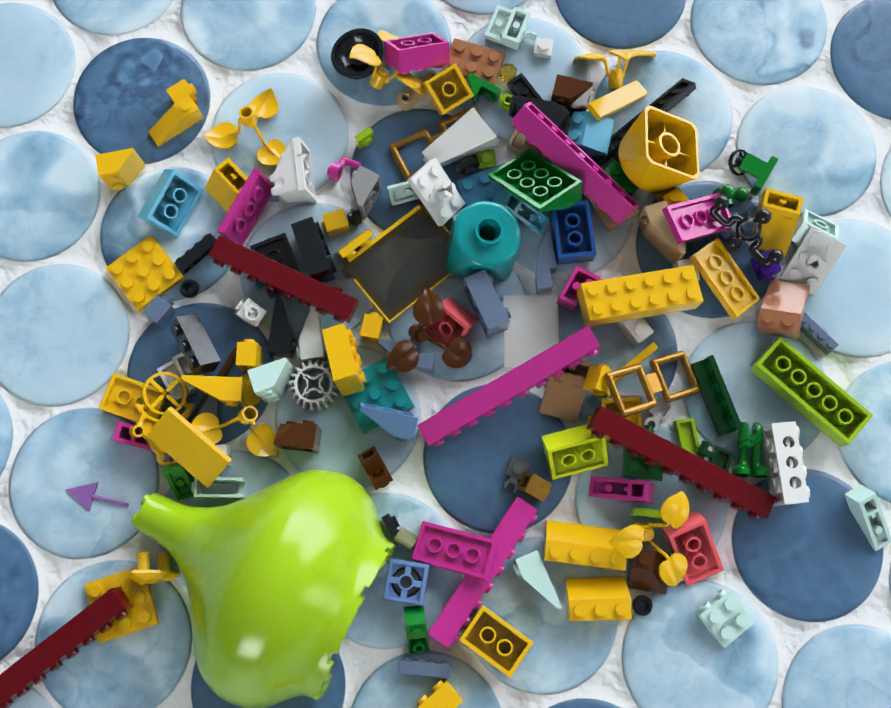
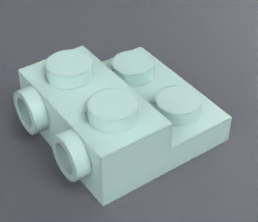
M731 589L719 590L714 595L715 599L710 603L707 601L699 607L700 611L696 614L723 648L727 647L755 623Z

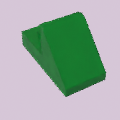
M470 72L468 73L467 84L474 94L471 97L473 105L476 104L480 95H483L486 100L497 103L500 98L501 88Z
M178 462L163 467V474L177 500L194 495L191 491L192 482H194L191 473Z

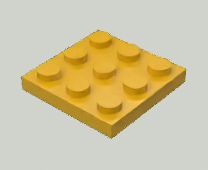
M152 235L105 268L139 312L144 310L156 295L161 297L185 279Z
M137 567L84 584L89 605L111 588L121 587L134 606L128 611L129 614L125 618L113 622L111 629L97 635L99 644L160 624L150 584L140 586L126 580L133 570H137Z

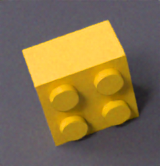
M456 63L422 84L440 116L474 96Z

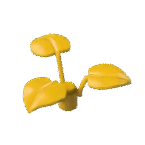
M382 30L377 34L382 43H384V40L399 38ZM357 44L352 48L349 58L358 59L374 66L369 83L375 89L381 90L385 82L388 84L396 76L399 81L422 96L424 95L423 83L414 73L400 74L396 71L391 76H388L389 72L385 69L387 63L384 60L382 66L379 67L381 60L376 56L374 50L363 44Z
M645 50L607 51V53L618 57L617 68H612L611 72H609L605 55L587 53L575 57L573 62L578 59L599 60L603 62L606 77H608V88L619 89L623 85V77H625L628 63L632 57L649 55L655 58L656 53ZM621 59L626 61L623 70L620 69Z
M270 88L262 92L250 102L249 106H243L239 110L240 118L238 119L237 129L234 124L223 122L204 135L205 139L216 148L230 149L238 143L236 135L240 134L242 124L249 128L254 127L264 145L257 151L259 162L265 166H278L280 156L286 149L285 145L277 139H272L267 144L256 125L259 117L269 119L275 116L279 110L278 101L273 90Z
M248 373L240 376L244 380L242 404L244 408L239 411L237 417L219 425V420L214 414L202 413L196 416L191 423L214 444L218 443L223 437L220 428L236 421L244 425L251 424L250 431L252 433L246 438V446L249 452L259 457L277 456L279 454V448L274 445L276 437L274 431L265 424H260L254 429L256 424L254 420L258 417V411L253 406L257 405L262 399L254 393Z
M679 491L662 504L660 516L665 523L648 522L646 525L642 522H635L633 525H629L619 531L608 541L621 556L629 559L641 552L643 547L642 541L650 544L666 558L659 565L658 572L661 580L671 587L677 586L684 578L688 567L687 559L680 553H674L669 557L668 554L651 541L654 538L652 528L668 527L669 525L673 528H679L686 522L689 515V502L685 493Z

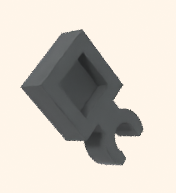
M512 456L505 474L510 476V479L505 481L503 489H506L507 485L511 483L514 485L513 493H516L518 491L517 482L521 480L524 472H528L531 463Z

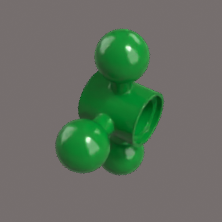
M725 184L712 192L713 194L720 193V195H724L729 199V206L727 208L734 206V199L738 202H744L749 197V191L745 187H739L735 190L730 184Z

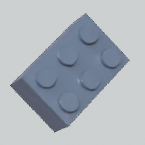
M484 269L464 278L463 289L488 339L508 330L511 315L508 308H504L501 303L503 298L499 290L495 291L493 284L495 282L492 275L487 274Z

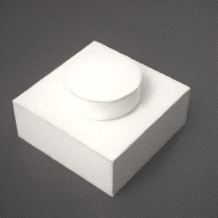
M536 37L533 57L551 59L554 40Z

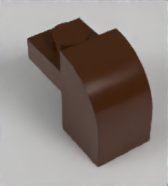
M375 446L358 455L375 490L384 488L393 481Z

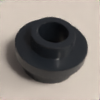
M350 209V213L347 214L348 222L353 224L354 227H358L359 224H362L360 211L358 209Z
M191 279L184 281L180 286L181 294L186 298H194L200 290L198 283ZM193 287V291L188 292V288Z
M638 595L633 599L632 608L636 614L645 616L652 611L653 604L649 597ZM641 601L645 603L643 609L639 608V602Z

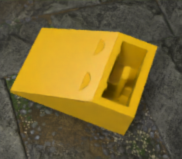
M769 188L764 190L759 196L756 212L761 209H767L772 217L768 223L762 225L760 235L763 237V243L757 250L779 249L786 256L800 216L804 197ZM753 224L752 231H755L757 227Z

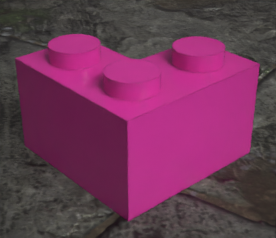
M577 265L561 292L557 304L573 312L579 302L576 291L580 284L604 279Z

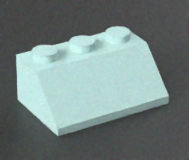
M286 357L247 370L254 393L264 402H269V404L278 402L281 397L285 396L290 386L289 381L293 380L291 374H296L295 368Z

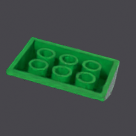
M530 148L488 174V178L539 212L566 209L582 199L581 180Z

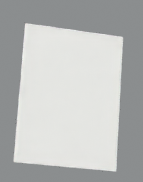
M504 295V308L507 307L511 315L508 330L504 331V367H518L559 343L558 296Z

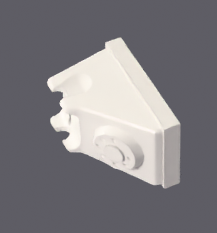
M300 137L292 138V141L288 143L284 153L280 156L275 172L269 177L270 183H275V186L271 188V194L273 196H281L279 197L281 204L317 202L311 151Z

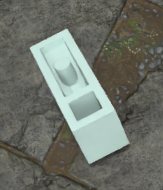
M859 485L845 493L849 509L872 548L877 551L890 544L891 535L877 494L863 485Z
M538 550L514 559L516 564L513 565L516 575H521L524 581L557 609L562 608Z

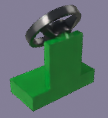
M738 149L731 153L728 165L731 173L736 176L747 173L757 179L750 191L751 194L757 196L776 165L778 158L771 156L768 162H765L747 153L745 150ZM739 152V157L736 158L735 164H733V157ZM737 167V168L740 169L742 172H741V173H737V172L734 170V168Z

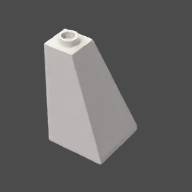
M472 108L422 151V154L425 156L423 160L427 163L430 159L436 157L441 167L497 146L501 142L476 110Z

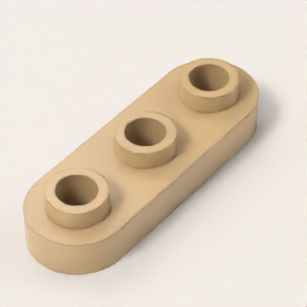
M430 71L420 79L424 83L440 72ZM407 87L398 94L397 105L401 110L409 111L429 96L425 90L422 96L414 89Z

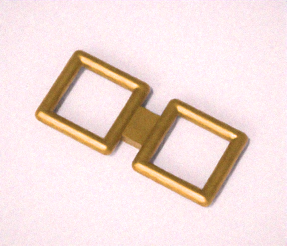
M470 107L440 121L438 128L441 132L432 137L427 129H423L389 145V150L405 181L418 170L409 173L397 149L421 138H424L429 146L448 130L447 126L456 123L472 108L479 114L476 107Z
M678 351L651 359L649 364L653 373L647 375L640 363L605 373L604 378L619 415L625 418L655 408L657 401L654 394L661 392L666 403L698 394L701 389L686 353ZM680 359L691 388L670 394L659 365ZM636 372L648 402L625 409L614 379Z

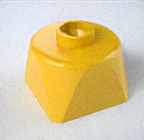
M650 105L647 106L619 144V161L625 175L637 187L648 192H660L697 179L700 173L696 126L690 121Z

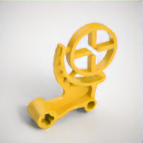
M160 372L150 376L145 381L142 388L143 404H135L140 415L136 424L129 429V433L133 437L142 436L156 454L157 463L161 466H168L177 461L169 456V461H163L165 458L163 455L167 453L147 436L159 420L149 416L143 410L147 407L151 412L163 415L165 412L157 411L154 407L164 396L159 395L150 405L146 398L147 386L150 383L157 391L163 392V388L153 379L160 375L171 376L175 380L165 391H171L178 382L182 388L180 404L170 395H166V399L176 407L174 410L178 411L182 406L186 407L185 411L180 415L187 419L195 404L185 402L187 389L179 376L171 372ZM136 428L139 429V433H138V434H135V429H136Z

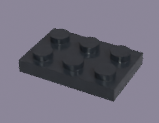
M286 233L250 246L251 250L300 272ZM266 289L270 299L280 296L282 293L276 289L274 292Z

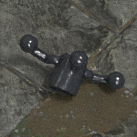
M719 195L714 199V205L710 208V215L722 226L731 227L737 234L727 238L726 245L729 249H738L743 240L750 246V254L760 265L769 267L783 260L784 255L779 249L771 250L768 253L767 259L757 250L763 243V237L760 235L762 225L771 220L770 211L767 209H761L758 212L747 211L741 215L735 214L726 219L718 210L726 209L729 206V199L724 195ZM745 222H752L757 229L748 232L742 229L741 226Z

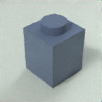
M156 295L142 312L162 328L177 310L172 307L174 303L166 296L162 299Z

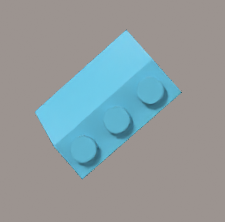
M164 169L138 217L153 227L178 237L203 189L176 170Z

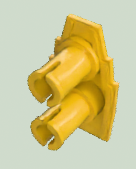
M140 552L137 553V570H133L126 580L143 586L160 581H171L176 579L180 573L170 570L169 552L157 554L158 570H150V553Z

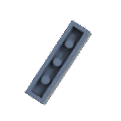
M804 312L800 331L824 354H830L839 344Z
M403 657L399 662L398 673L450 678L451 664H448V661L438 663L432 659L423 661L422 658L410 660V657Z

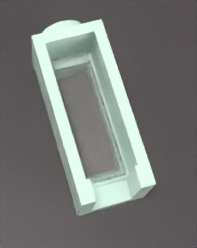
M218 477L207 488L195 478V482H192L191 491L196 498L245 499L247 479L243 477Z

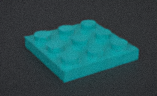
M388 357L362 369L366 377V382L364 383L365 390L343 396L363 434L380 425L359 409V402L405 412L415 407L396 371L386 368Z

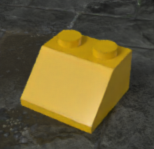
M133 148L95 155L98 176L111 190H122L124 187H129L145 167V163Z

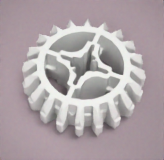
M316 359L314 365L312 360H308V366L304 362L301 363L303 367L301 370L295 367L298 373L297 375L291 374V377L295 380L289 381V384L294 386L289 388V392L294 393L291 398L293 400L297 399L296 404L298 406L302 404L303 409L309 406L310 411H314L316 406L317 410L321 411L322 404L325 408H328L329 406L326 402L330 401L332 404L335 402L331 397H338L339 394L335 390L339 389L333 381L330 366L327 367L326 361L320 366L319 359ZM313 371L323 372L315 377L308 375V373ZM327 376H329L330 379V387L328 392H326L323 389V384L326 381L325 378ZM302 379H304L307 383L306 388L304 389L305 392L303 394H301L300 392V383ZM309 380L317 383L321 391L318 388L312 387ZM316 393L323 396L316 400L307 399L308 396L311 397Z

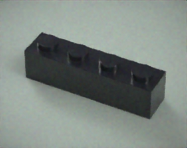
M211 233L206 234L201 241L196 242L191 249H188L182 257L177 258L174 264L185 275L210 254L216 242L215 237Z

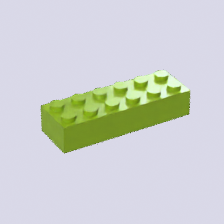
M782 337L773 341L749 368L750 371L839 447L850 444L873 417L872 413Z

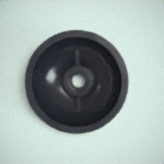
M365 28L353 29L343 34L335 42L331 51V62L339 74L350 79H363L373 73L374 66L358 59L349 58L352 48L357 44H363L374 50L376 56L382 61L383 44L380 37L372 30Z

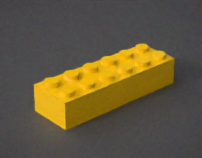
M694 265L581 283L576 291L585 327L696 309L704 301Z

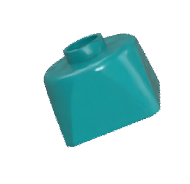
M490 201L472 203L455 213L451 217L446 270L450 274L468 277L485 269L487 274L492 275L494 281H506L511 275L520 247L521 229L517 218L505 206ZM480 236L486 237L489 241L482 239Z

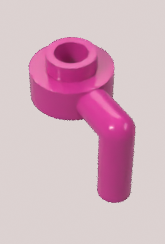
M342 157L338 163L334 162L333 165L328 167L327 175H329V180L338 182L345 165L358 169L359 166H362V163Z

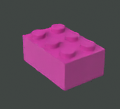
M434 32L384 40L385 63L400 74H408L413 70L425 71L426 68L430 67L442 68L443 65L450 64L449 42Z

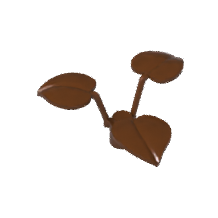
M424 288L422 294L415 302L413 316L419 324H414L409 328L410 341L402 340L394 346L386 362L388 370L408 372L416 367L419 361V354L415 351L417 348L416 341L422 343L428 340L446 350L442 355V360L451 368H461L471 361L472 350L468 340L463 337H454L449 341L447 347L428 337V331L423 328L429 326L431 322L440 321L444 314L443 302L432 290Z

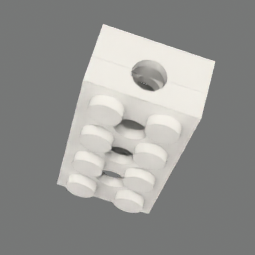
M796 421L771 423L762 427L764 436L762 450L765 467L771 471V477L767 478L769 493L776 497L773 506L809 502L810 489L806 486L805 478L807 471L802 462L803 449L799 445L800 430L796 426Z

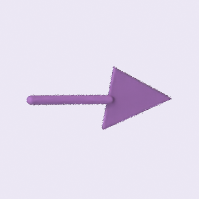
M98 482L66 489L88 511H90L93 499L125 507L129 506V503L95 495Z

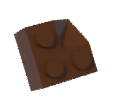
M557 74L551 101L564 105L569 111V116L572 118L573 112L586 111L593 82Z
M303 420L302 423L286 421V424L280 423L274 439V445L285 450L319 453L322 430L317 424H314V421Z

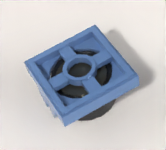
M390 558L383 599L423 606L430 565Z

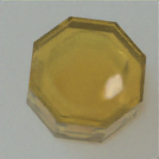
M508 63L501 66L499 77L503 82H508L516 77V67Z

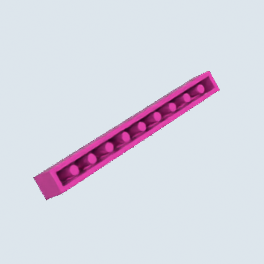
M586 326L417 426L428 446L434 445L438 447L445 443L444 439L450 435L453 438L461 434L462 428L466 426L471 428L478 424V419L485 416L488 418L496 413L495 409L500 406L505 408L513 403L512 400L518 396L519 398L525 397L533 387L536 386L538 389L547 384L546 380L553 376L555 379L565 373L563 370L569 366L575 368L582 363L581 360L587 356L589 359L599 353L598 350L601 349V346L590 327Z

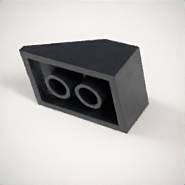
M520 96L511 97L509 116L514 118L524 104L531 101L562 132L566 128L569 111L564 105L557 104L554 101Z

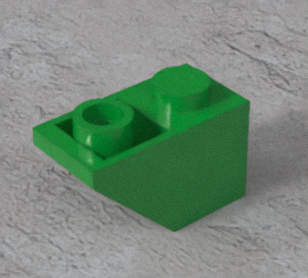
M424 605L404 607L405 630L410 654L430 651Z

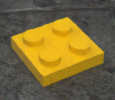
M370 229L363 231L335 254L339 259L345 258L346 260L356 253L355 249L358 246L362 248L372 241L370 237L373 236V233Z

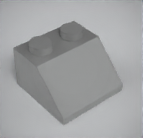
M359 166L358 170H354L350 180L361 218L365 220L383 189L380 175Z

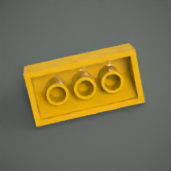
M546 520L542 560L625 571L626 558L621 556L608 542L621 530Z

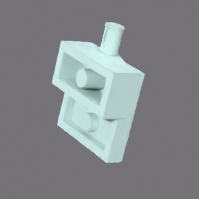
M497 5L485 32L484 39L518 50L521 41L525 37L535 41L537 33L527 30L531 12L517 7L511 10Z

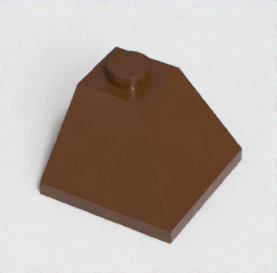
M642 548L637 556L629 559L626 580L628 588L666 594L667 584L661 580L658 572L659 565L666 558L658 551Z

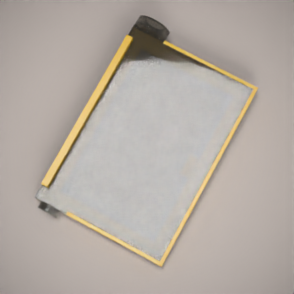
M422 203L348 258L341 265L343 268L341 273L347 280L351 278L390 324L415 304L424 288L433 290L452 275L445 268L449 231L444 225L438 226Z

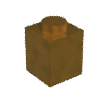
M524 472L517 490L535 500L544 502L550 494L552 484L534 473Z

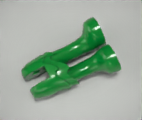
M741 422L743 428L738 430V440L736 443V449H739L738 463L733 468V475L737 477L750 476L751 478L771 477L770 469L762 464L764 436L761 424L758 422L753 423L752 435H749L748 423ZM752 447L751 470L748 464V448Z

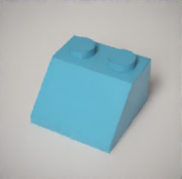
M590 111L573 112L567 136L587 155H607L615 122L607 117L597 121Z

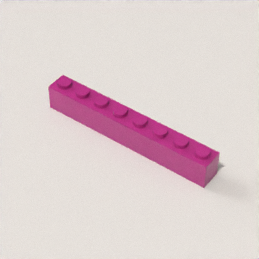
M531 101L524 104L510 121L514 125L515 130L523 133L530 144L541 150V154L545 158L550 159L555 165L581 180L582 193L590 197L599 209L604 210L614 223L621 225L640 205Z
M518 496L516 497L490 539L498 541V546L488 581L465 575L428 631L430 636L447 648L450 644L453 646L456 644L460 637L458 634L461 627H467L472 619L469 616L473 609L477 611L483 602L480 599L484 592L488 594L493 587L492 579L495 575L499 577L504 570L503 562L506 558L511 559L516 551L513 548L516 542L519 541L521 543L527 534L524 531L527 525L532 526L538 516L535 514L537 512L536 508Z

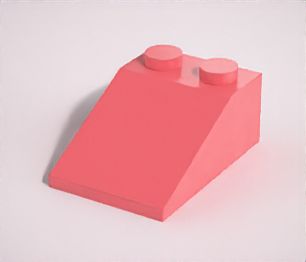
M697 510L689 513L686 522L679 528H673L671 525L661 527L671 553H680L687 559L688 567L683 578L687 586L724 570L707 521Z

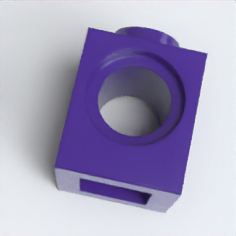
M771 250L762 252L761 254L767 259L768 253ZM754 257L750 260L758 280H772L782 270L779 263L764 267Z

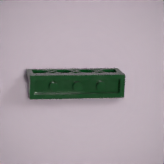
M714 355L692 363L691 367L700 386V393L718 437L742 429L743 426Z

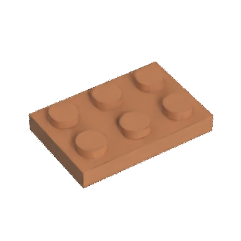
M454 38L449 51L450 64L444 65L443 70L456 63L464 79H467V75L470 72L495 85L505 52Z

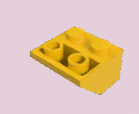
M228 157L213 170L205 190L228 213L248 177Z

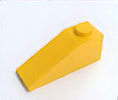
M188 95L173 104L148 133L156 145L160 147L204 119L193 99Z
M182 375L181 377L188 385L222 403H226L225 406L237 407L238 404H243L244 380L242 377Z

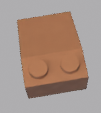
M771 280L757 321L758 333L798 340L810 285Z

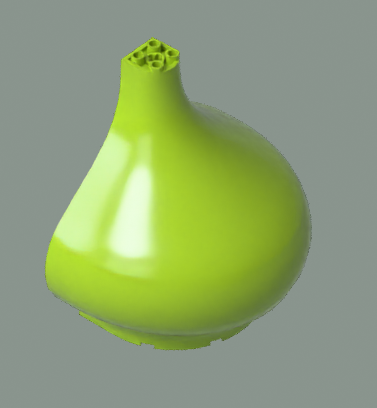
M312 469L283 479L245 499L222 506L193 507L173 500L163 494H146L141 501L142 507L139 512L134 514L131 523L134 524L135 529L156 540L166 548L179 565L189 596L197 666L207 685L226 702L243 708L270 707L300 695L318 701L325 694L333 677L330 674L334 661L330 660L332 654L339 652L354 618L365 599L362 595L365 588H371L379 570L386 563H389V559L397 547L396 544L390 542L384 536L375 503L366 489L350 476L340 472Z

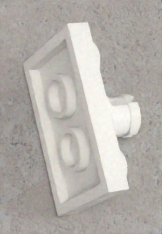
M436 157L430 159L407 180L438 226H443L465 204L456 190L455 184L451 182Z
M810 227L780 278L792 283L810 285L809 293L816 295L845 249L846 244Z

